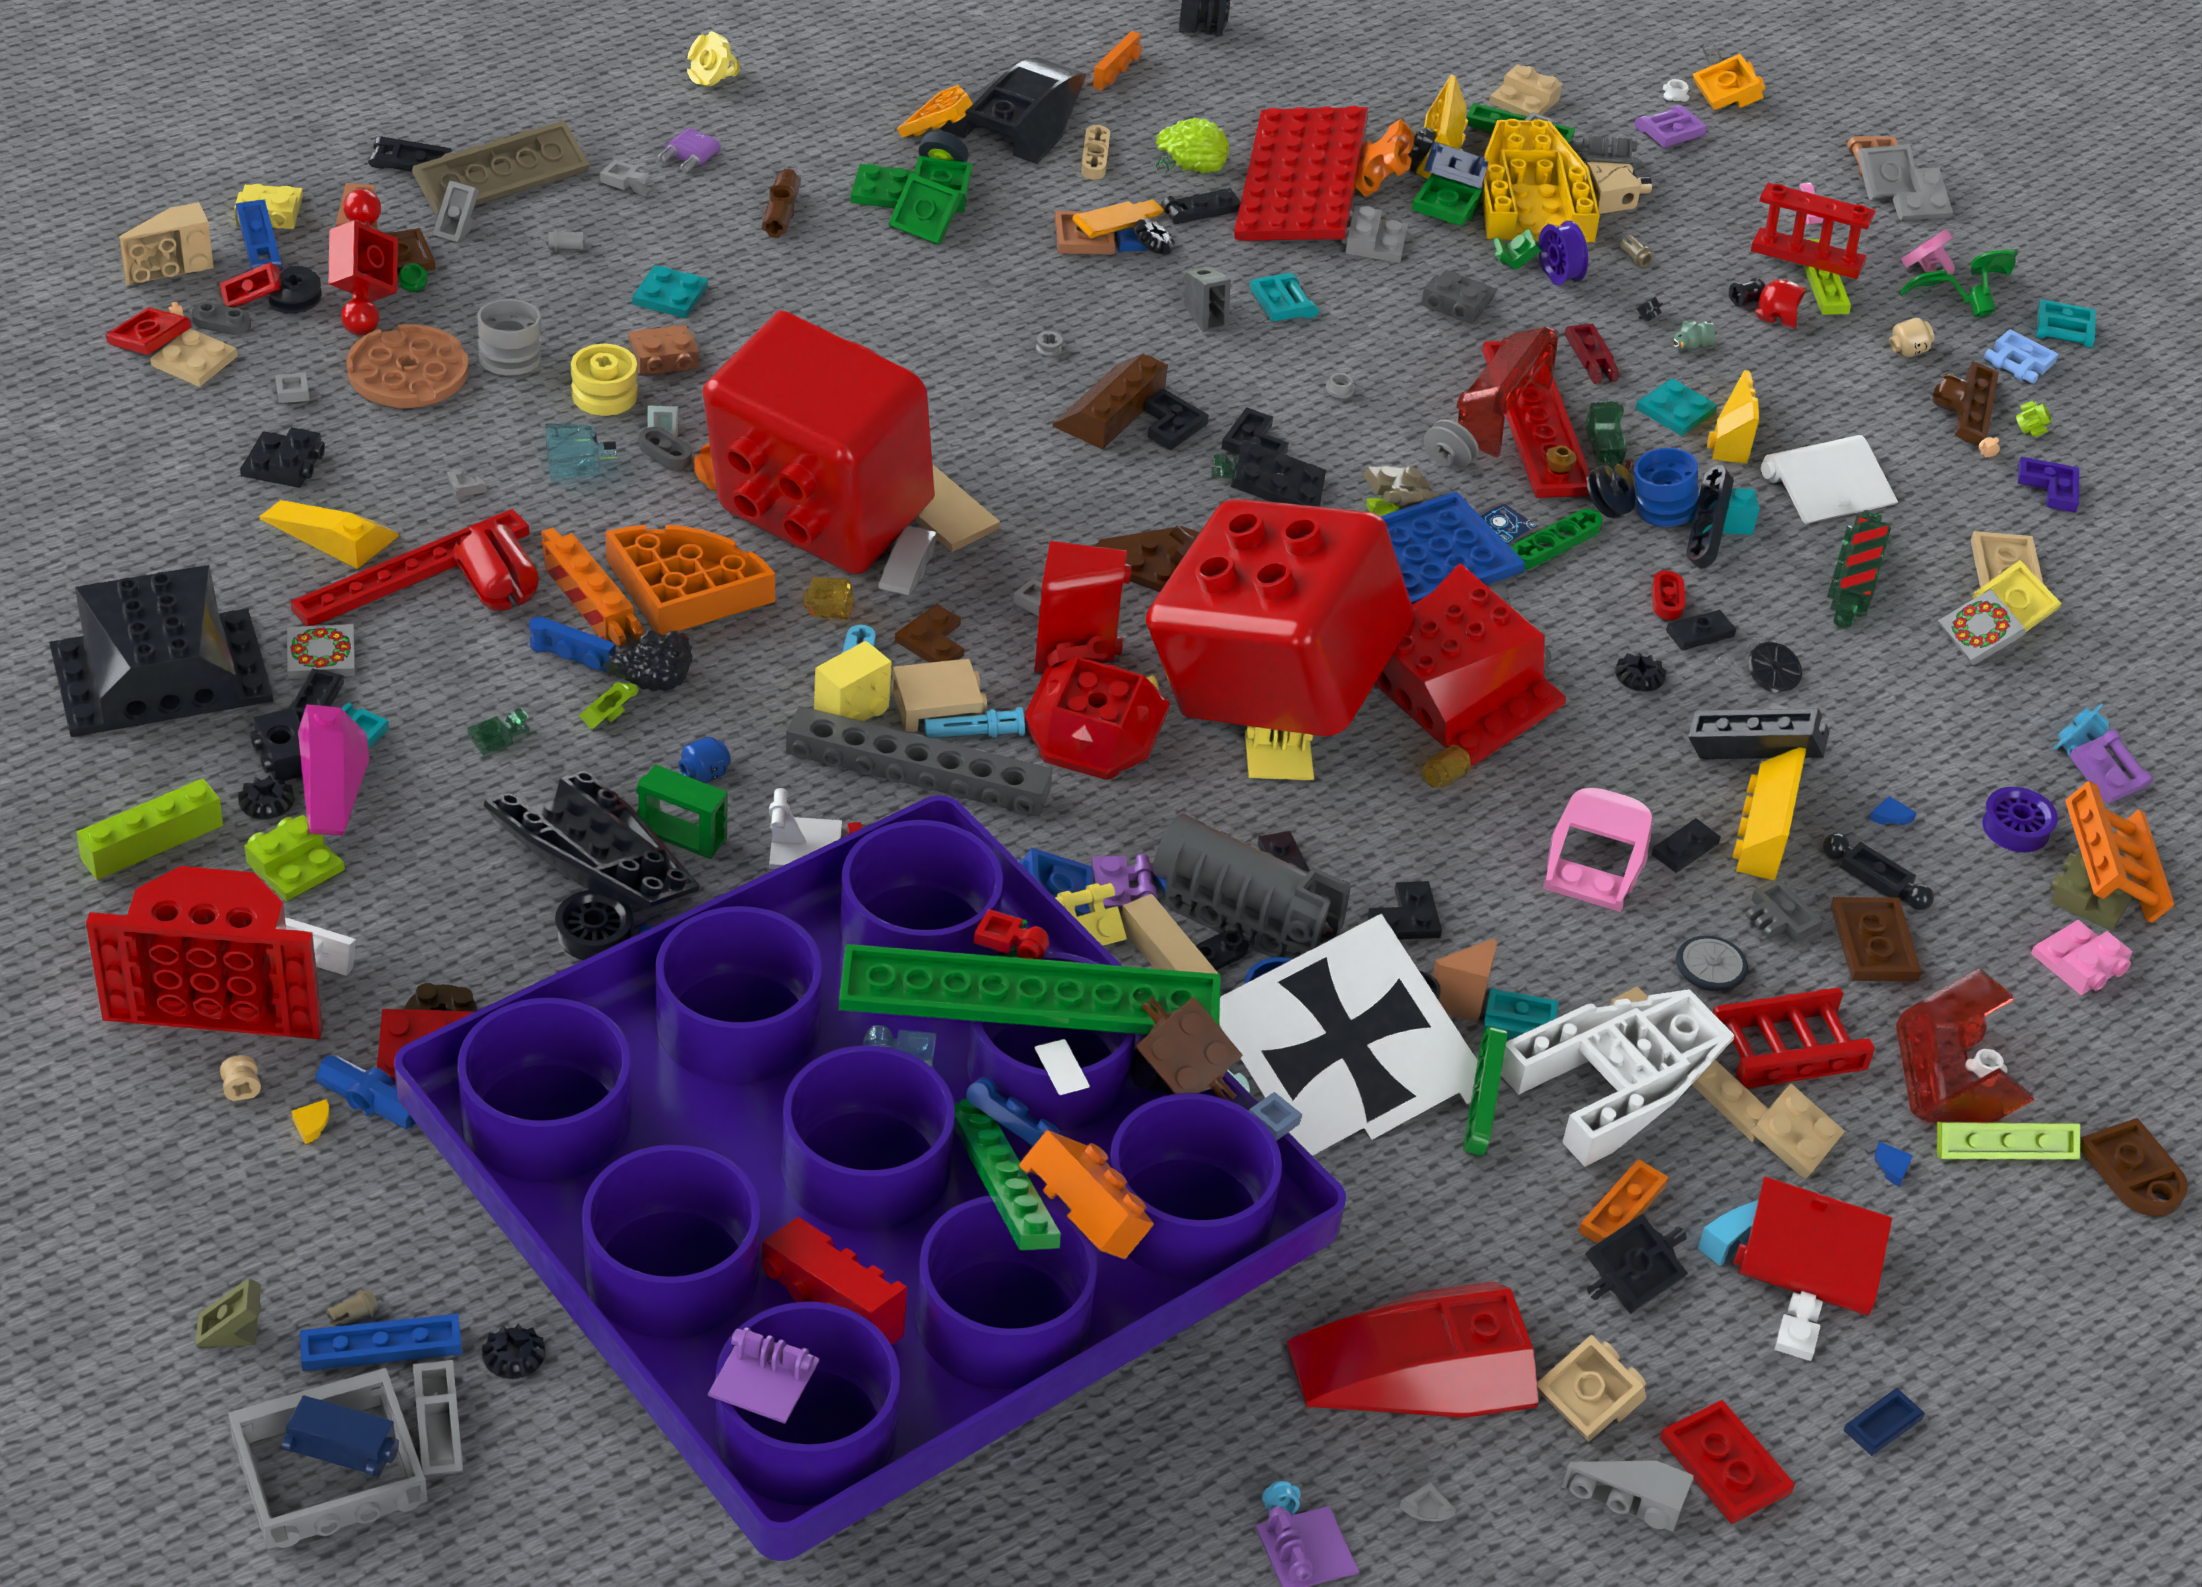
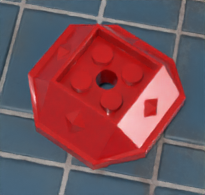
M1075 656L1061 665L1046 667L1026 710L1024 723L1038 747V752L1044 762L1108 780L1119 775L1120 771L1134 767L1149 758L1169 712L1170 702L1144 675L1120 669L1115 664L1106 665Z

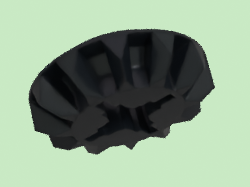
M1148 218L1139 219L1135 224L1134 230L1139 241L1149 250L1159 254H1169L1174 249L1173 245L1175 242L1171 238V234L1164 229V226H1160L1156 221L1152 222Z
M1638 652L1636 656L1627 653L1624 658L1619 659L1615 668V674L1624 686L1636 691L1647 692L1656 690L1663 685L1666 670L1662 668V661H1653L1652 655L1645 657ZM1638 667H1641L1643 672H1645L1644 676H1642Z
M269 775L264 780L255 777L253 783H244L243 790L238 793V801L241 810L248 816L258 819H271L283 815L292 807L294 794L292 785L286 784L283 778L273 780Z
M518 1323L515 1328L507 1329L502 1325L499 1332L489 1333L487 1342L482 1345L483 1362L486 1368L496 1376L506 1379L526 1377L535 1372L544 1361L545 1346L543 1337H539L533 1327L523 1329ZM508 1342L514 1344L516 1348H520L519 1359L511 1350L507 1351Z

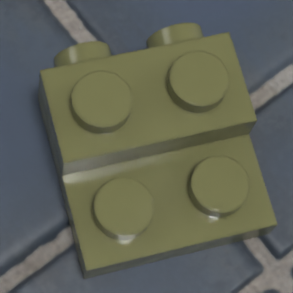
M2079 850L2077 855L2069 853L2062 867V871L2065 874L2057 872L2050 886V890L2054 891L2051 903L2113 932L2133 896L2118 888L2105 899L2094 895L2081 850Z

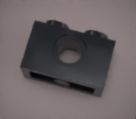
M293 707L254 717L255 731L250 732L254 750H261L262 752L260 759L265 773L271 772L274 780L283 778L284 781L303 776L298 737L301 723Z

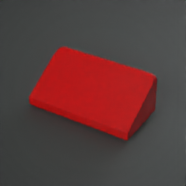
M270 262L219 283L224 305L236 308L280 290V268Z

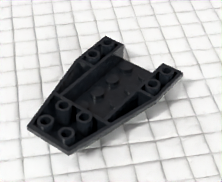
M1039 57L1024 60L969 97L973 105L965 111L966 116L954 123L948 120L941 127V130L962 138H966L977 125L996 130L1004 135L1014 137L1013 156L1038 164L1062 138L1085 82L1086 73Z
M585 770L560 777L554 800L528 807L519 797L511 792L484 801L483 806L501 827L566 877L603 897L627 905L650 908L699 890L700 885L631 805Z

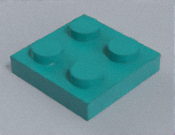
M654 265L632 296V305L687 318L707 289L708 278Z
M1670 378L1638 400L1635 409L1678 435L1683 436L1716 413L1718 405L1681 382Z

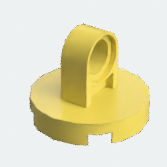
M711 31L708 35L701 34L692 44L687 58L691 60V69L687 68V73L696 84L704 87L713 86L721 79H726L725 77L728 76L734 77L739 73L740 63L731 54L730 44L724 36Z

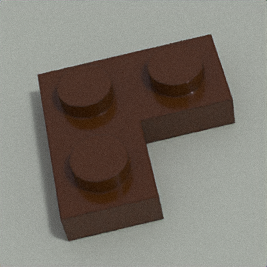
M938 603L895 633V642L928 663L959 660L964 656V648L945 637L961 625V618Z

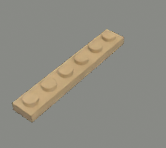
M1636 986L1612 999L1610 1005H1613L1615 1000L1627 998L1630 1002L1644 1001L1648 999V996ZM1714 1060L1694 1081L1692 1086L1751 1142H1754L1758 1138L1750 1130L1768 1108L1717 1060Z

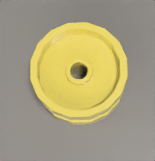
M595 344L580 349L573 356L571 361L572 398L581 410L593 415H617L629 410L636 403L638 397V384L636 381L638 377V364L635 356L628 349L613 344Z

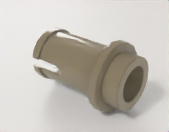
M1633 235L1626 236V239L1631 243L1629 244L1623 239L1620 243V249L1633 259V263L1636 266L1647 267L1653 261L1652 250L1649 247H1644Z
M360 1289L356 1292L357 1296L326 1309L327 1317L332 1318V1321H330L333 1327L345 1326L366 1316L369 1319L373 1318L374 1313L379 1311V1305L372 1291L367 1290L363 1292Z

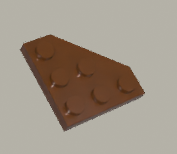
M1179 526L1190 536L1200 533L1193 529ZM1171 527L1101 539L1095 547L1127 551L1126 564L1132 565L1130 581L1160 592L1178 566L1171 558L1182 545L1172 536H1169L1174 528Z

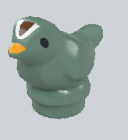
M1682 321L1681 330L1673 337V345L1677 349L1693 351L1698 347L1707 348V346H1713L1715 342L1714 324L1707 323L1706 321L1700 323Z

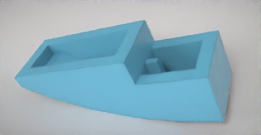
M1758 1200L1737 1207L1705 1226L1698 1249L1719 1266L1723 1265L1736 1254L1739 1243L1746 1245L1750 1236Z

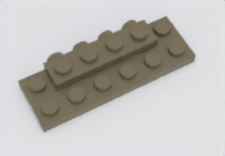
M565 120L534 130H523L517 135L507 138L500 137L491 143L481 146L473 145L461 152L447 153L441 158L414 165L412 173L438 218L449 180L479 189L475 203L476 206L586 172L590 164Z

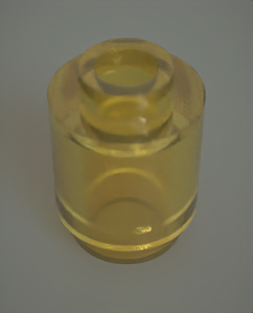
M1451 745L1426 761V765L1422 768L1425 781L1433 788L1447 787L1469 773L1471 769L1469 754L1459 746Z

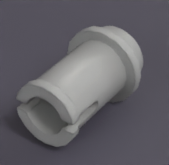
M554 229V232H548V249H554V252H557V249L583 250V232H557V229Z

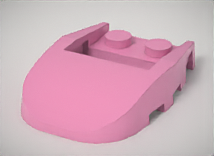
M1585 788L1575 792L1551 837L1546 865L1547 875L1543 889L1621 912L1627 892L1631 893L1634 889L1637 878L1642 868H1645L1648 859V848L1652 830L1650 810L1634 798L1604 789ZM1570 826L1634 845L1624 877L1561 859L1560 854Z

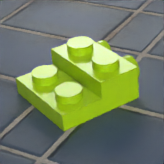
M303 814L295 819L292 817L282 819L276 829L266 834L262 832L253 834L247 844L244 845L246 863L286 902L345 870L344 862L324 844L323 834L309 833L308 821Z

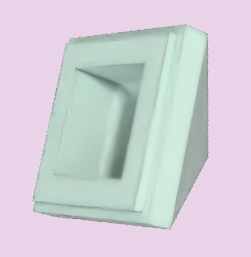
M648 406V428L660 427L678 437V406Z

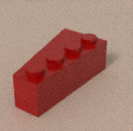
M796 1217L762 1241L761 1265L764 1272L769 1278L777 1279L786 1287L796 1302H820L849 1309L873 1323L885 1335L891 1345L904 1336L907 1286L898 1280L892 1285L883 1280L885 1278L884 1271L874 1265L866 1269L859 1264L856 1253L848 1248L840 1252L835 1248L831 1237L800 1217Z

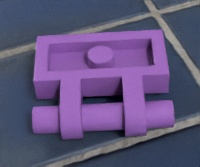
M1138 855L1135 866H1127L1126 856H1092L1093 883H1098L1100 886L1111 883L1115 890V896L1103 900L1105 909L1118 906L1119 912L1122 913L1124 904L1153 894L1157 899L1156 887L1152 884V879L1154 878L1153 865L1149 862L1148 855ZM1129 881H1138L1139 886L1137 888H1130Z

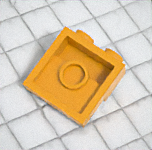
M1741 54L1692 74L1694 83L1714 111L1733 102L1739 108H1742L1764 98L1762 91L1766 88L1761 76L1755 75L1752 63L1750 61L1746 62Z

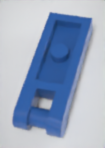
M265 199L236 203V212L250 270L272 262L282 271L281 260ZM258 255H269L268 259L259 260Z
M535 617L529 622V631L533 635L530 638V648L536 652L547 650L563 659H571L585 664L591 669H599L608 673L604 668V664L609 661L610 656L616 655L615 643L544 617Z
M980 1078L967 1089V1098L974 1106L1032 1146L1037 1143L1046 1130L1057 1134L1060 1132L1051 1122L1045 1119L1038 1121L1027 1113L1028 1107L1013 1097L1006 1099L997 1093L996 1085L990 1078Z

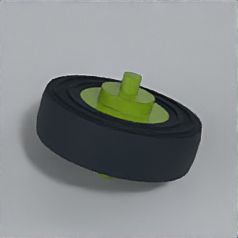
M929 132L922 138L919 145V155L923 157L967 162L969 152L965 144L955 136L945 132Z

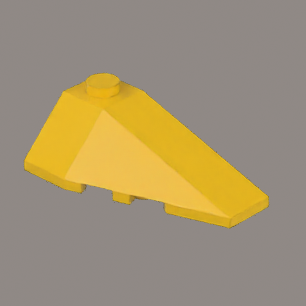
M1744 370L1717 419L1715 431L1709 432L1707 448L1712 449V459L1748 464L1759 422L1758 398H1755L1756 391L1753 389L1750 371Z
M280 500L260 515V520L356 569L360 568L399 537V533L376 521L353 513Z

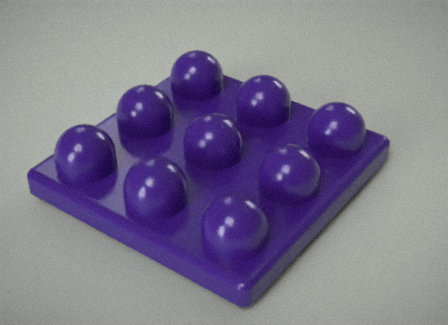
M936 795L927 797L406 1044L397 1052L394 1059L397 1096L401 1105L757 1551L764 1557L774 1561H788L798 1557L1333 1243L1340 1232L1346 1202V1193L1342 1185L1289 1132L1276 1141L1264 1123L1249 1112V1109L1259 1102L1228 1071H1226L1222 1079L1233 1093L1237 1095L1233 1100L1228 1101L1219 1098L1211 1089L1199 1094L1167 1095L1163 1091L1155 1093L1147 1088L1141 1089L1134 1085L1132 1080L1131 1068L1133 1054L1136 1049L1135 1045L1138 1044L1144 1034L839 1010L846 944L996 956L997 950L974 944V933L988 909L1026 920V929L1034 926L1044 929L1049 937V947L1040 960L1122 966L959 801L948 796ZM1065 1039L1090 1087L1059 1095L1035 1047ZM983 1077L992 1079L996 1085L997 1093L1006 1099L1013 1097L1022 1102L1029 1109L1027 1113L1036 1120L1045 1119L1060 1130L1059 1135L1087 1146L1093 1143L1108 1155L1106 1162L1111 1168L1124 1176L1127 1180L1126 1188L1146 1205L1144 1211L1154 1223L1126 1259L1100 1251L1067 1217L1071 1211L1067 1204L1058 1195L1054 1199H1050L1043 1191L1047 1184L1040 1176L1031 1172L1027 1175L1061 1233L1060 1248L1019 1250L954 1130V1103H960L961 1100L967 1099V1089L971 1084ZM997 1121L1018 1160L1021 1162L1033 1146ZM796 1217H800L831 1237L835 1248L840 1252L848 1248L856 1253L859 1264L866 1269L874 1265L884 1271L885 1278L883 1280L892 1285L898 1280L907 1286L904 1336L891 1345L885 1335L873 1323L849 1309L820 1302H796L786 1287L777 1279L769 1278L764 1272L761 1265L762 1241ZM745 1327L751 1329V1332L762 1335L764 1339L769 1335L773 1336L775 1343H778L781 1339L786 1344L801 1350L806 1348L809 1350V1354L819 1358L814 1372L785 1424L708 1396L712 1385L735 1346L731 1344V1340L737 1328L744 1330Z

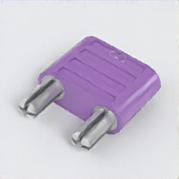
M687 128L666 144L665 150L658 155V160L665 163L672 156L685 162L680 165V169L682 172L687 173L695 166H702L717 154L721 147L715 138Z

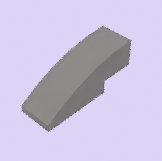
M912 526L905 528L887 561L879 582V589L910 595L923 578L926 564L933 556L937 532Z
M453 1360L413 1364L421 1466L424 1477L463 1473Z

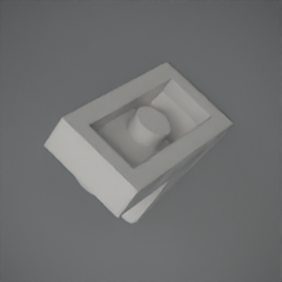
M449 180L433 231L434 236L459 243L478 222L471 218L479 189Z

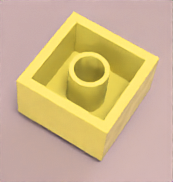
M864 641L815 668L814 709L863 722L873 716L882 715L889 708L892 661L869 642Z

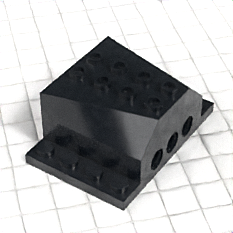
M209 565L77 586L75 590L83 636L49 642L70 737L273 702V693L249 609L219 613Z

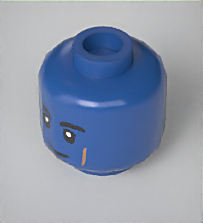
M704 737L687 744L682 749V760L678 764L681 774L708 783L727 773L731 758L726 745L722 741H717L713 737Z

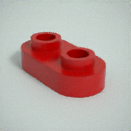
M1663 570L1657 572L1654 575L1651 587L1653 611L1658 617L1665 620L1679 619L1683 615L1686 604L1684 579L1673 571Z

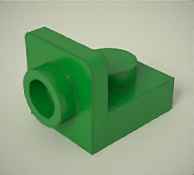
M1530 229L1516 236L1507 245L1499 237L1493 240L1497 249L1494 253L1503 265L1507 263L1513 269L1520 268L1541 252L1536 235Z

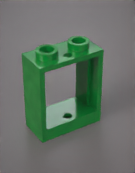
M656 764L647 775L640 777L636 786V794H638L639 801L637 814L657 837L664 842L712 859L727 839L728 792ZM660 800L699 814V825L660 811Z

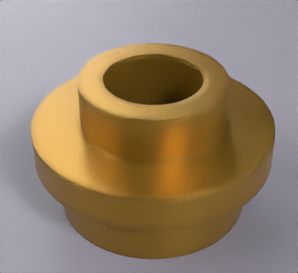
M1566 446L1550 448L1546 455L1548 467L1558 473L1568 472L1575 465L1576 454Z

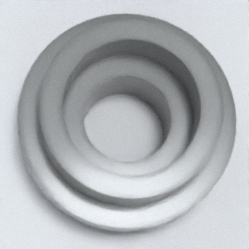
M1335 373L1327 380L1325 389L1333 397L1348 398L1353 395L1355 385L1353 379L1348 374Z

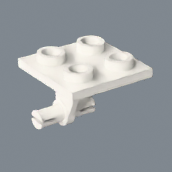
M783 788L776 789L774 791V802L769 806V815L772 817L770 824L772 843L769 869L782 867L841 839L842 820L794 817L787 804L788 791Z

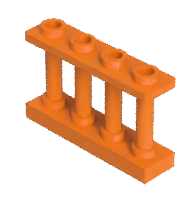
M2087 781L2069 796L2065 802L2093 893L2105 899L2118 888L2137 898L2145 920L2153 923L2174 906V901L2145 813L2137 810L2127 819L2105 808L2098 785ZM2111 826L2117 830V833L2112 831ZM2119 850L2124 852L2125 857L2120 855ZM2126 873L2131 875L2133 881L2127 878Z

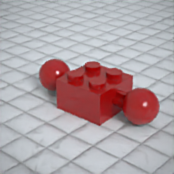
M356 189L346 196L343 203L344 214L350 222L334 227L329 232L328 284L352 294V300L348 301L342 309L341 321L348 332L363 336L373 332L379 324V311L373 302L397 293L398 238L370 227V225L378 220L381 214V202L372 191Z

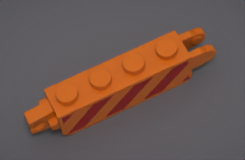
M553 527L541 531V536L543 537L542 553L544 554L547 573L599 637L605 640H612L617 647L626 644L625 634L627 633L633 636V639L640 640L641 636L645 634L642 625L634 616V606L574 534L570 533L561 536Z

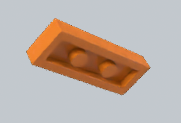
M1131 31L1094 67L1093 88L1102 91L1109 84L1112 85L1121 72H1126L1133 60L1139 59L1142 52L1140 33Z
M1637 1159L1581 1222L1578 1232L1598 1244L1640 1216L1667 1186L1669 1177Z

